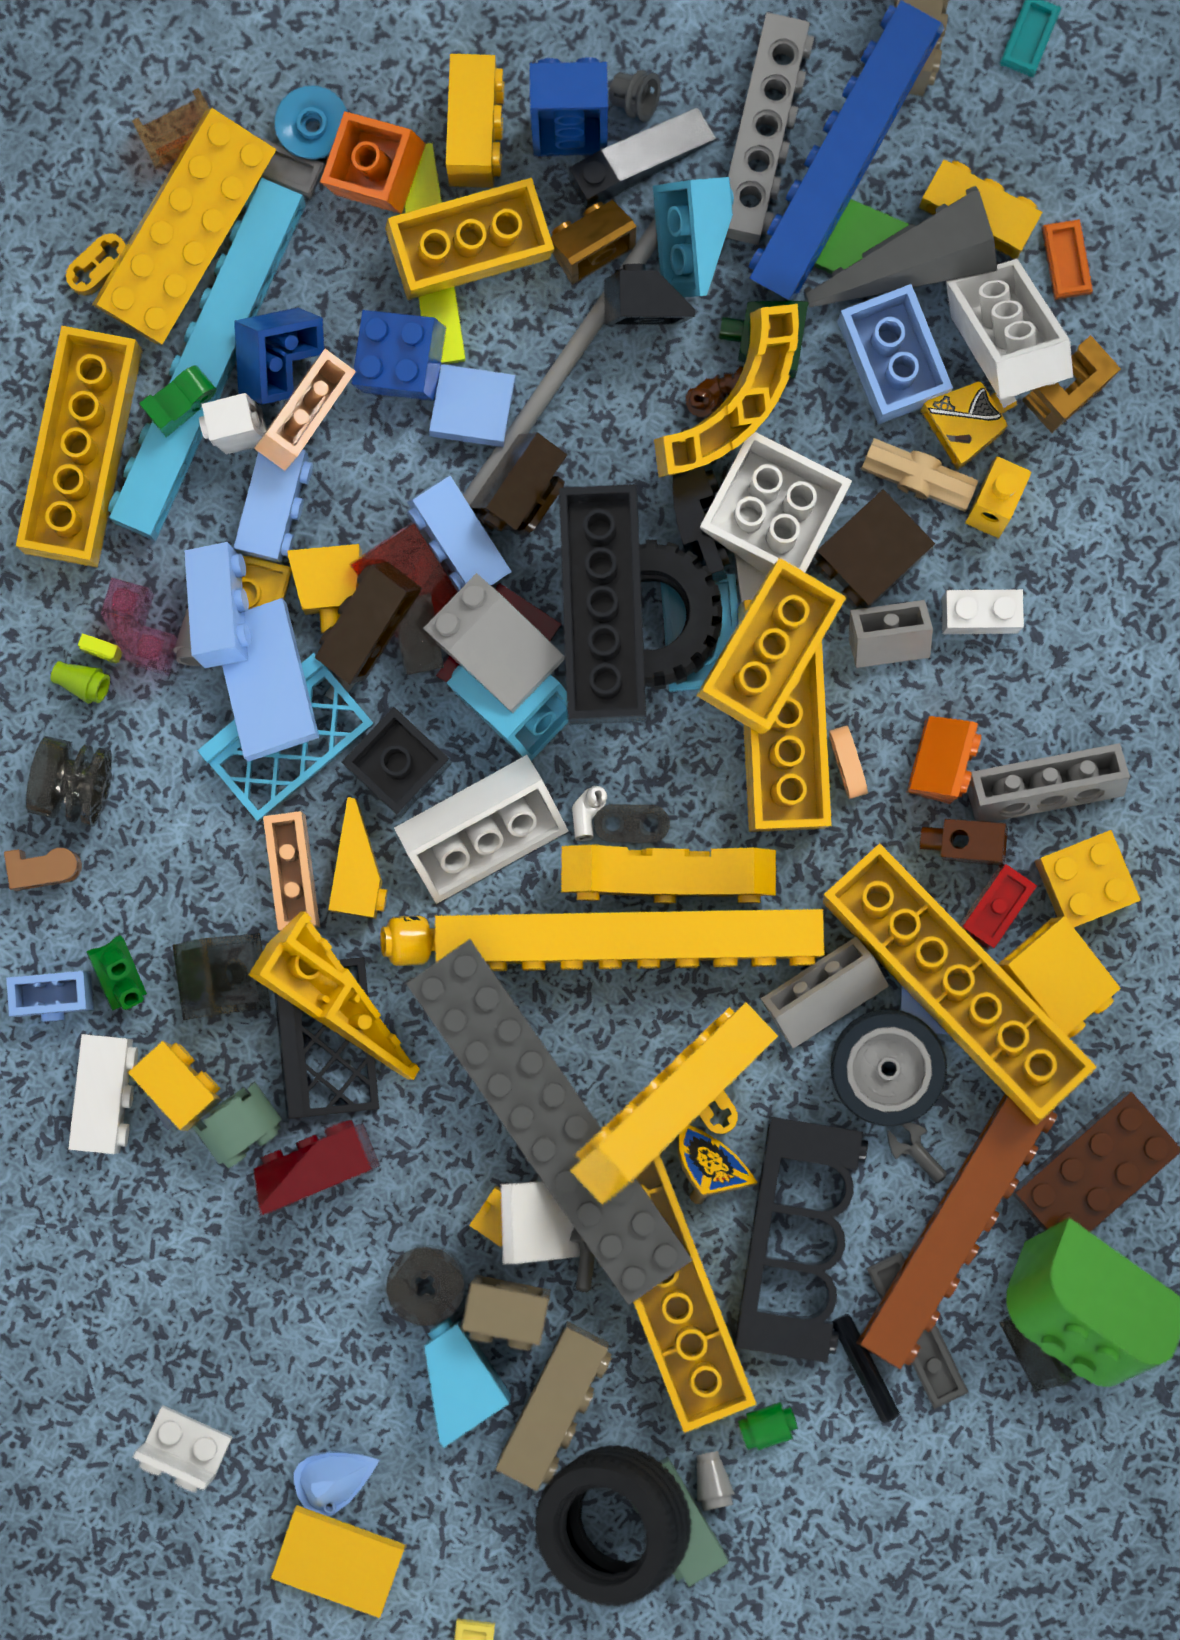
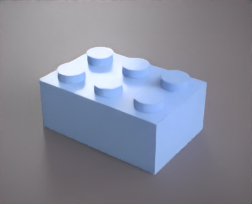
M912 284L841 310L837 323L878 425L921 409L926 401L952 391L953 386Z

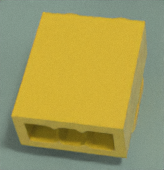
M1065 916L1048 920L998 963L1007 975L1069 1038L1084 1029L1086 1026L1084 1020L1093 1012L1099 1014L1107 1009L1114 1002L1112 996L1121 989Z

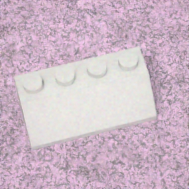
M528 755L394 827L409 858L436 904L569 831Z

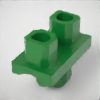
M121 935L113 938L111 942L102 947L86 951L112 1011L120 1007L123 1010H127L143 1002V996L147 993L125 940Z

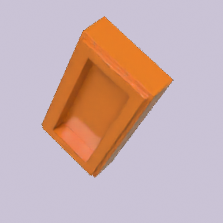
M1080 219L1043 225L1042 232L1054 300L1091 294L1093 289Z

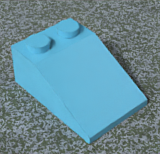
M730 178L696 179L653 185L660 274L683 297L706 296L733 216L732 205L734 195L730 187Z

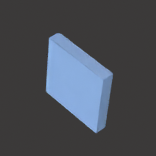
M441 364L429 437L504 448L515 375Z

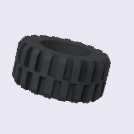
M646 540V544H640L641 582L656 581L669 585L680 595L686 608L685 625L676 640L663 648L654 650L644 649L645 687H655V690L664 689L666 685L674 682L678 685L686 681L687 676L693 672L697 673L704 667V662L715 651L721 634L722 605L721 594L718 585H715L712 579V573L706 565L702 566L698 562L696 555L690 551L685 553L679 550V545L668 542L667 545L657 544V540Z

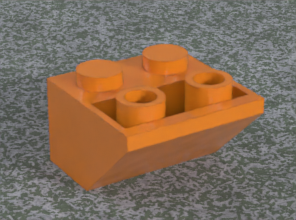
M929 716L925 720L906 792L951 804L958 797H962L963 793L966 794L972 774L971 771L966 770L967 763L972 760V757H976L982 736L976 733L978 723Z

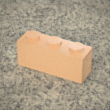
M324 349L254 449L285 471L298 457L356 371L327 349Z
M298 811L263 816L278 931H281L302 911L309 914L312 918L311 923L315 928H319L320 921L306 815Z

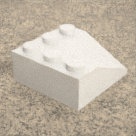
M754 432L744 441L699 529L765 575L768 574L772 565L779 558L806 573L847 494L852 480Z

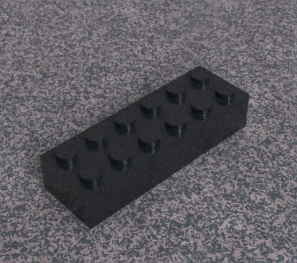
M637 484L559 488L567 717L569 725L647 722Z

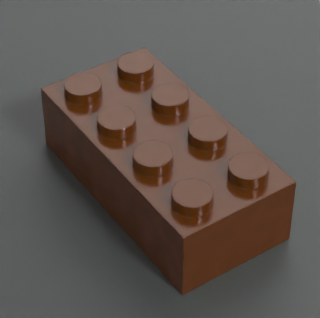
M1123 1091L1017 1185L1012 1195L1044 1231L1067 1218H1071L1091 1232L1180 1154V1146L1131 1091Z

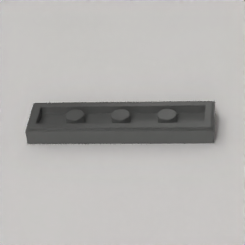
M901 1252L866 1268L881 1300L905 1261ZM935 1324L930 1332L924 1330L917 1341V1344L921 1347L912 1365L933 1409H936L969 1392L937 1325Z

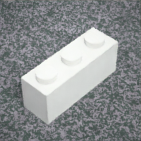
M81 1035L68 1150L119 1154L121 1146H127L129 1124L124 1123L125 1108H131L134 1095V1087L128 1085V1072L137 1064L138 1048L132 1047L133 1039Z

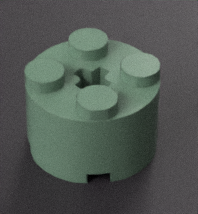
M255 1081L250 1083L247 1088L249 1093L245 1088H242L209 1111L211 1116L203 1122L199 1119L192 1126L217 1163H224L228 1169L247 1156L246 1152L250 1150L249 1146L257 1142L259 1146L264 1145L275 1137L281 1128L279 1122L282 1118Z

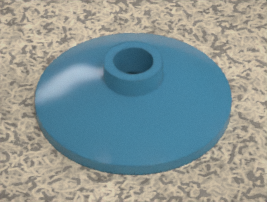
M320 86L297 88L283 98L276 110L274 124L277 137L283 147L297 157L312 160L327 157L332 149L344 111L347 112V109L342 100L329 89ZM309 122H318L320 124L319 129L316 132H309L306 129Z

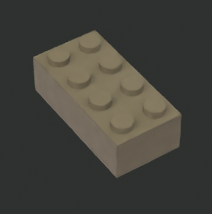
M568 1321L566 1322L498 1458L495 1470L538 1491L542 1482L550 1484V1480L559 1465L558 1461L560 1458L555 1455L559 1447L568 1448L577 1429L575 1428L577 1423L573 1422L577 1411L582 1414L586 1412L594 1395V1388L590 1387L595 1376L602 1379L610 1364L612 1354L607 1352L609 1349L608 1341Z

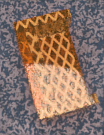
M199 87L192 90L195 100L145 125H142L139 117L132 120L156 169L179 157L204 112L210 109Z

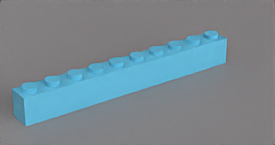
M261 178L257 188L254 187L245 203L247 211L243 220H237L232 228L229 239L232 242L227 255L222 254L218 259L214 271L217 278L212 289L207 287L201 297L199 308L202 311L197 322L192 321L187 328L184 342L187 345L182 356L177 355L171 364L169 376L172 378L170 383L181 372L197 365L217 388L216 393L208 402L220 399L236 363L234 321L257 316L305 209L306 203L302 194L264 178ZM202 407L167 437H165L153 421L151 424L146 423L139 437L140 450L136 458L131 457L127 462L123 477L126 478L121 492L116 491L113 494L108 506V511L111 512L109 518L114 524L153 541L157 540L203 437L199 423V417L204 416Z

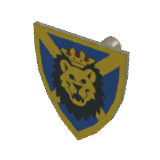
M688 1125L678 1135V1156L682 1169L694 1187L689 1197L695 1204H702L707 1196L758 1184V1181L740 1158L722 1142L706 1132Z

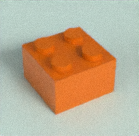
M344 111L320 182L336 196L402 214L426 143L411 129Z

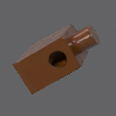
M944 819L943 828L922 826L920 849L941 851V858L945 861L1001 866L1005 864L1008 828L1006 823ZM957 835L969 836V842L964 848L954 847L953 841Z

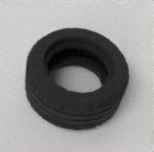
M606 1445L605 1447L601 1446L584 1453L552 1477L550 1484L547 1483L544 1487L545 1489L542 1491L541 1498L537 1503V1516L535 1517L536 1540L546 1566L551 1570L552 1575L555 1576L557 1581L562 1583L567 1590H570L572 1594L578 1595L583 1600L586 1599L588 1602H595L601 1606L603 1604L605 1606H620L641 1600L675 1572L688 1550V1544L690 1543L689 1535L692 1529L690 1527V1509L687 1507L688 1502L684 1498L685 1494L681 1490L680 1484L675 1481L673 1474L666 1467H663L660 1461H656L651 1455L648 1456L647 1453L640 1452L636 1448L630 1449L628 1446ZM602 1488L615 1491L628 1499L638 1511L645 1529V1549L639 1560L626 1562L611 1559L599 1551L588 1538L581 1519L582 1501L588 1490Z

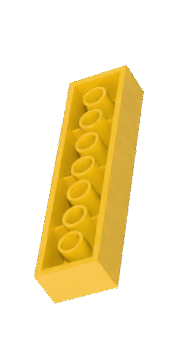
M880 843L824 894L823 904L855 937L857 936L881 965L1036 1126L1096 1069L1097 1066Z
M658 1154L636 1176V1179L686 1249L692 1261L635 1300L634 1305L679 1422L685 1433L754 1406L756 1401L660 1154Z

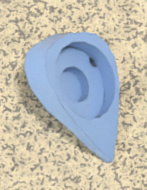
M336 1451L312 1454L301 1461L294 1471V1485L297 1497L306 1509L326 1516L334 1515L349 1504L372 1475L380 1459L363 1454Z

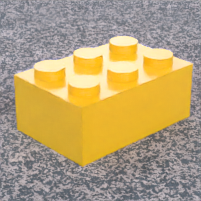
M450 54L446 169L449 187L494 188V176L501 177V143L496 142V140H503L502 105L497 104H504L505 84L503 81V68L496 67L495 55Z

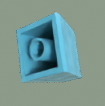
M460 665L454 670L452 677L446 683L521 757L528 755L531 761L568 723L567 691L551 674L514 713L507 709Z
M450 1317L430 1329L428 1333L430 1339L424 1346L438 1437L443 1448L510 1403L511 1399L510 1392L476 1340L469 1338V1331L462 1330L463 1321L461 1318L453 1323Z

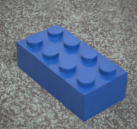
M584 57L577 59L576 62L561 63L556 58H543L538 60L537 63H529L533 156L592 155L608 147L607 62H599L597 58Z

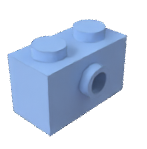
M74 971L6 978L9 1016L41 1015V1022L65 1020L64 1013L94 1010L91 972Z

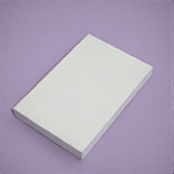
M543 1181L501 1184L503 1264H518L580 1256L579 1244L570 1241L574 1226Z

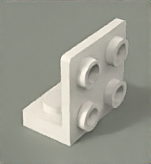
M163 1405L146 1442L136 1449L133 1458L141 1461L139 1467L155 1475H161L163 1471L176 1477L175 1483L178 1486L196 1492L197 1488L204 1490L214 1480L233 1437Z

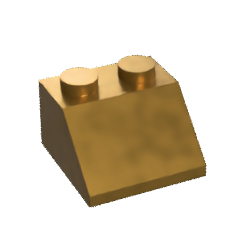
M613 200L604 205L602 202L592 205L583 213V218L573 224L570 221H566L551 232L553 235L551 240L554 246L553 255L572 285L632 250L636 245L635 223Z

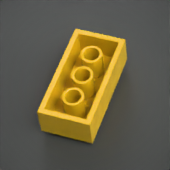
M532 177L390 217L387 219L385 227L407 300L550 259L554 251Z
M779 558L772 565L696 696L763 735L770 730L846 597Z

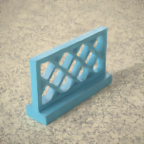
M315 653L310 655L301 664L312 708L332 710L331 731L318 730L319 735L330 736L329 751L324 756H307L308 742L302 744L301 756L281 754V751L264 756V758H274L272 780L252 778L253 760L247 761L246 778L231 777L221 765L233 755L243 756V752L239 751L241 744L235 719L197 750L258 822L375 725L329 669L315 658ZM326 678L334 688L333 705L312 703L313 688ZM339 695L349 706L339 705ZM338 710L354 711L363 722L351 733L336 732ZM336 737H345L337 745H335ZM280 759L301 761L300 776L293 782L278 781ZM307 761L315 762L306 770ZM236 782L245 783V791H244V792H243L242 789L237 785ZM251 783L272 785L271 800L258 810L250 800ZM278 785L287 786L280 793L277 794Z

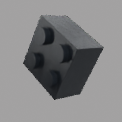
M395 707L383 717L342 761V764L399 818L452 764L450 758Z

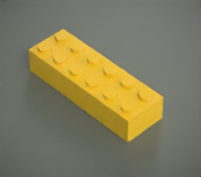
M210 108L206 110L92 305L153 343L162 345L277 149L215 109Z
M61 326L16 541V547L24 554L98 568L109 516L108 506L114 492L143 351L136 339Z
M744 600L738 606V623L752 600ZM821 640L770 730L761 735L743 724L749 832L825 829L832 826Z
M747 1002L736 1012L729 1007L699 1037L689 1044L672 1063L663 1069L644 1090L637 1094L619 1114L610 1120L594 1138L575 1154L580 1161L570 1171L603 1205L629 1184L778 1035Z

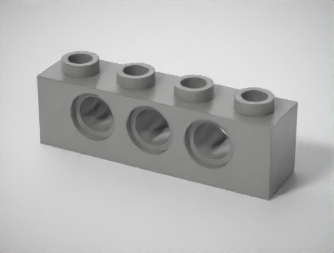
M1118 743L972 771L967 792L975 821L994 822L1123 797L1130 775L1121 745Z

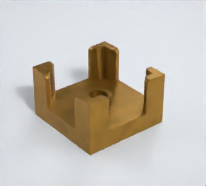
M1091 335L1078 346V350L1071 356L1073 375L1077 379L1064 390L1058 383L1033 389L1022 399L1051 433L1105 387L1121 370Z

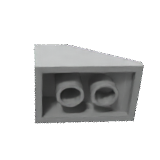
M477 573L424 627V630L449 656L512 713L565 660V656Z

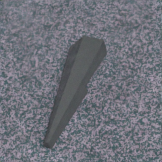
M976 186L970 187L966 190V195L949 206L946 204L939 206L935 209L936 214L916 226L910 224L862 254L861 260L848 268L843 269L840 267L832 272L833 277L813 289L810 287L805 288L804 297L805 301H808L809 308L887 293L912 284V287L997 271L994 236L978 188Z

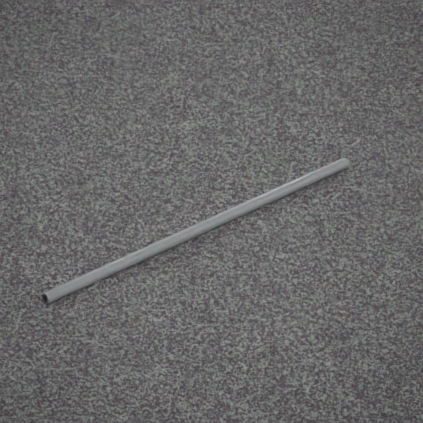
M655 218L619 269H623L625 264H645L658 246ZM604 291L507 430L504 448L495 447L464 492L463 496L469 506L518 434L529 433L605 323ZM428 546L407 575L420 587L424 585L439 563ZM339 676L336 677L349 693L355 683L349 685ZM331 685L324 696L333 702L334 688ZM339 695V705H341L344 699Z

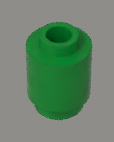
M782 1402L746 1413V1418L738 1420L748 1450L757 1447L759 1451L792 1440V1431L798 1429L792 1408L784 1409Z

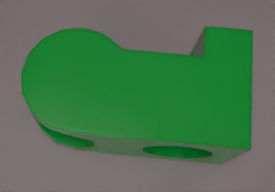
M194 365L181 372L171 383L154 396L150 394L139 404L165 437H167L197 413L202 404L207 403L214 396L217 388L201 369Z

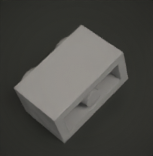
M925 600L850 610L849 643L856 668L930 658L933 627Z

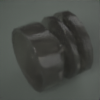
M44 736L39 743L31 765L26 793L27 812L56 818L63 803H65V816L68 822L76 823L80 817L82 825L94 827L99 820L110 792L112 781L111 750L98 748L94 754L93 747L84 744L79 750L76 759H74V749L71 741Z

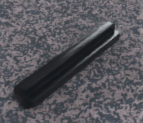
M849 1314L837 1317L832 1321L833 1328L839 1332L838 1338L880 1421L887 1423L899 1416V1410L869 1351L856 1343L860 1333Z

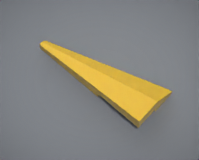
M305 911L300 912L267 943L248 975L404 1078L414 1080L420 1070L418 1065L412 1063L401 1048L400 1040L388 1030L380 1018L381 1014L351 972L339 962L332 952V946L328 940L322 938L311 923L312 918Z

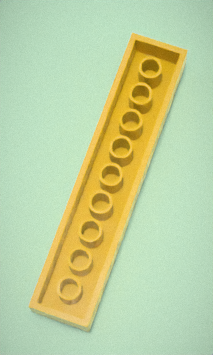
M823 909L435 916L436 962L471 939L493 972L507 971V964H522L523 971L546 970L545 963H560L561 970H584V963L599 962V969L601 970L622 969V962H637V969H658L661 967V961H675V968H698L699 961L713 960L714 968L738 966V960H751V967H773L776 965V959H789V966H811L815 964V959L824 956Z

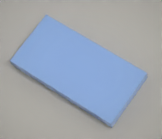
M283 598L244 611L245 623L248 625L251 633V645L247 646L248 660L222 665L243 756L248 762L320 738L287 603Z

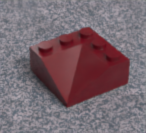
M352 1120L343 1121L324 1129L326 1137L319 1140L316 1134L296 1142L297 1151L284 1156L280 1149L261 1157L262 1165L253 1169L261 1215L379 1167L380 1163L364 1124L354 1125Z

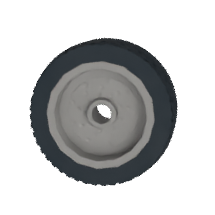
M881 1009L859 1016L841 1032L831 1055V1077L838 1097L854 1115L875 1125L899 1126L920 1118L935 1105L946 1082L947 1061L939 1038L921 1019L900 1010ZM887 1061L895 1063L896 1072L889 1076L882 1073L881 1067L883 1063Z

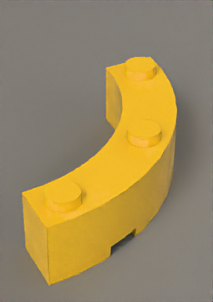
M798 304L764 307L750 313L751 330L748 354L735 387L720 407L696 426L677 434L654 439L658 478L686 472L707 465L724 456L748 439L767 419L779 401L790 376L788 374L792 365L794 351H796L798 344Z
M603 845L562 846L561 892L577 893L578 901H599L600 895L654 896V903L674 904L676 903V896L738 897V903H761V896H776V850L755 847L711 849L710 856V851H690V849L645 848L642 850H628V847Z

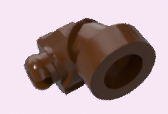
M744 366L739 367L734 373H724L722 378H720L719 374L712 379L706 378L697 387L690 388L686 395L688 410L697 417H709L723 403L726 394L729 395Z

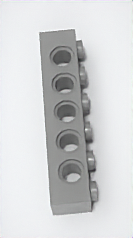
M766 12L728 175L734 201L732 205L733 216L726 238L759 245L761 234L769 236L767 231L772 223L774 213L767 212L769 199L777 200L782 178L775 176L777 164L785 165L790 142L783 141L786 128H794L798 107L791 106L794 93H802L806 72L799 69L802 57L810 58L814 36L808 35L810 25L808 21ZM778 54H785L791 58L792 62L788 65H779L774 61L773 57ZM770 89H777L782 92L784 97L781 100L773 101L766 97L765 92ZM768 124L775 129L776 133L771 136H763L759 134L756 128L760 125ZM759 159L764 161L768 168L762 172H756L749 167L748 163ZM745 195H753L760 203L756 207L749 208L740 202V198Z

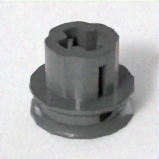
M638 70L634 75L618 72L614 76L609 88V101L614 106L625 108L628 117H638L641 121H647L654 114L660 99V78L656 73L648 74L645 70ZM651 87L654 88L653 94L650 92Z

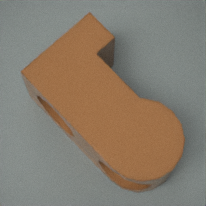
M55 848L45 856L27 859L25 851L20 849L4 852L9 889L13 891L67 883L75 880L82 870L80 857L75 852L66 848Z

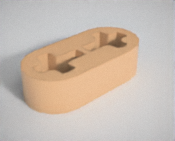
M848 726L829 730V739L848 798L852 799L868 794L864 773Z

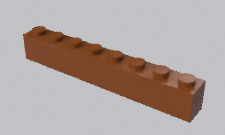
M1004 1093L856 1342L858 1345L895 1368L901 1369L904 1363L908 1366L911 1365L921 1346L917 1344V1341L924 1330L930 1332L940 1316V1312L936 1310L943 1297L949 1299L955 1292L960 1282V1279L956 1277L963 1263L969 1266L980 1248L976 1244L983 1230L988 1233L994 1226L999 1216V1212L995 1211L1002 1197L1009 1199L1019 1182L1015 1175L1022 1164L1027 1167L1038 1151V1147L1034 1143L1041 1131L1045 1134L1048 1133L1055 1123L1058 1114L1053 1111L1050 1112L1036 1126Z

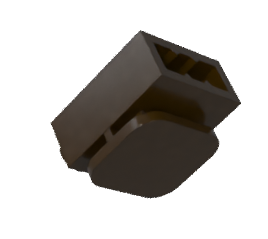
M538 432L518 434L470 505L473 512L477 514L476 517L482 526L491 532L496 529L500 532L511 530L516 535L530 534L559 495V488L564 487L565 480L559 476H554V474L567 457V454Z
M882 489L816 551L814 558L818 562L815 566L826 579L831 581L834 578L844 588L841 593L854 608L859 606L870 608L933 549L935 543L890 495Z

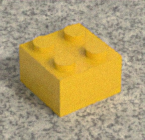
M1112 830L1034 861L1057 917L1065 916L1073 928L1141 901Z
M162 1041L128 1073L179 1130L189 1131L193 1124L202 1119L221 1101L220 1097L216 1094L221 1088L206 1072L201 1071L197 1073L190 1066L195 1059L181 1044L175 1042L171 1045Z

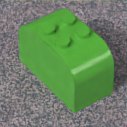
M1067 1218L1024 1242L1008 1284L1006 1293L1007 1309L1017 1329L1028 1339L1040 1346L1043 1352L1060 1360L1070 1367L1076 1375L1102 1387L1116 1386L1171 1359L1180 1339V1296L1071 1218Z

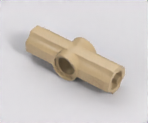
M875 438L871 443L861 468L866 473L897 484V488L905 493H908L910 490L916 493L915 497L932 498L964 512L968 508L979 481L942 466L940 460L929 454L919 451L907 452Z

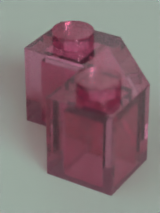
M111 577L101 615L122 654L134 667L169 676L176 654L173 649L177 637L174 634L145 626L154 594L147 587Z

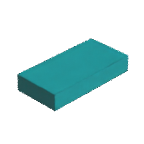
M1025 0L999 65L1034 78L1062 7L1044 0Z

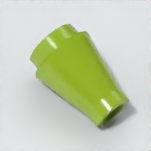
M61 661L54 665L50 677L51 682L65 688L87 704L92 702L101 703L107 695L110 686V676L104 674L101 668L67 664Z

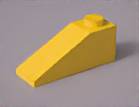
M347 797L328 910L376 919L378 911H385L388 889H382V878L359 803L355 798Z

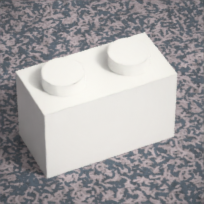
M246 393L202 404L204 416L199 417L202 434L205 439L209 438L213 446H217L225 454L255 448L266 432L262 408Z
M1023 589L947 590L942 596V634H1018L1024 627Z

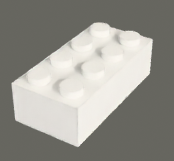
M1018 259L998 264L997 271L946 281L950 316L1000 399L1017 396L1023 392L1046 385H1053L1073 377L1070 339Z

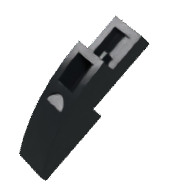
M689 426L682 428L681 432L690 429ZM701 466L673 475L674 510L686 553L701 549L706 565L712 573L714 583L728 578L724 567L730 565V561L725 547L722 544L716 545L712 537L699 529L708 510L703 511V509L711 506L715 499L713 493L719 491L713 469L705 472L704 467Z

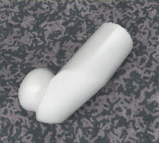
M592 786L585 790L572 806L574 834L577 841H588L594 838L592 820L605 806L607 800V793L601 786Z

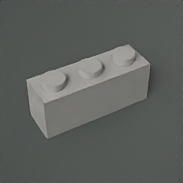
M856 936L760 999L779 1031L794 1049L835 1021L843 1018L847 1013L867 1000L875 997L878 993L889 987L873 955Z

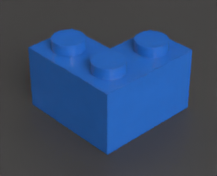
M298 307L235 320L238 394L246 393L253 401L261 405L289 399L294 391L292 361L318 356L324 351L323 318Z

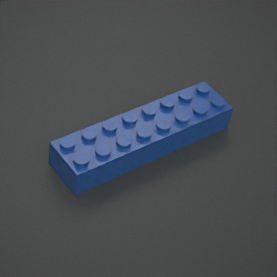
M900 0L897 7L890 5L880 23L884 31L879 41L871 40L861 58V62L865 64L858 78L852 75L842 93V97L846 99L840 112L833 110L823 128V131L828 133L821 147L814 145L804 163V166L809 168L802 181L796 179L785 198V200L790 202L784 215L777 213L767 231V234L772 236L766 248L761 249L759 247L748 266V268L753 270L750 279L787 300H795L945 29L942 22Z

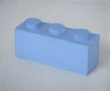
M302 449L298 457L285 471L258 452L234 544V550L238 554L282 564L283 556H288L287 551L292 550L294 535L289 533L293 519L299 520L302 513L304 499L299 498L302 483L308 485L313 469V463L308 462L309 456L306 450Z
M451 476L444 477L407 501L411 508L407 511L410 520L419 531L424 528L430 537L431 542L428 543V547L439 563L442 561L446 562L452 574L448 575V578L457 592L476 573L490 585L511 573L510 568Z
M228 542L184 550L191 655L204 668L247 661V646L251 645V633L248 625L245 623L244 611H248L249 601L247 593L242 586V577L246 575V564L242 554H238Z

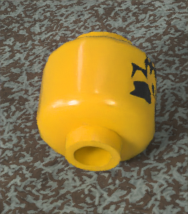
M423 916L392 917L387 926L381 928L380 945L383 957H388L395 966L425 964L430 958L431 951H435V928H430L427 919Z

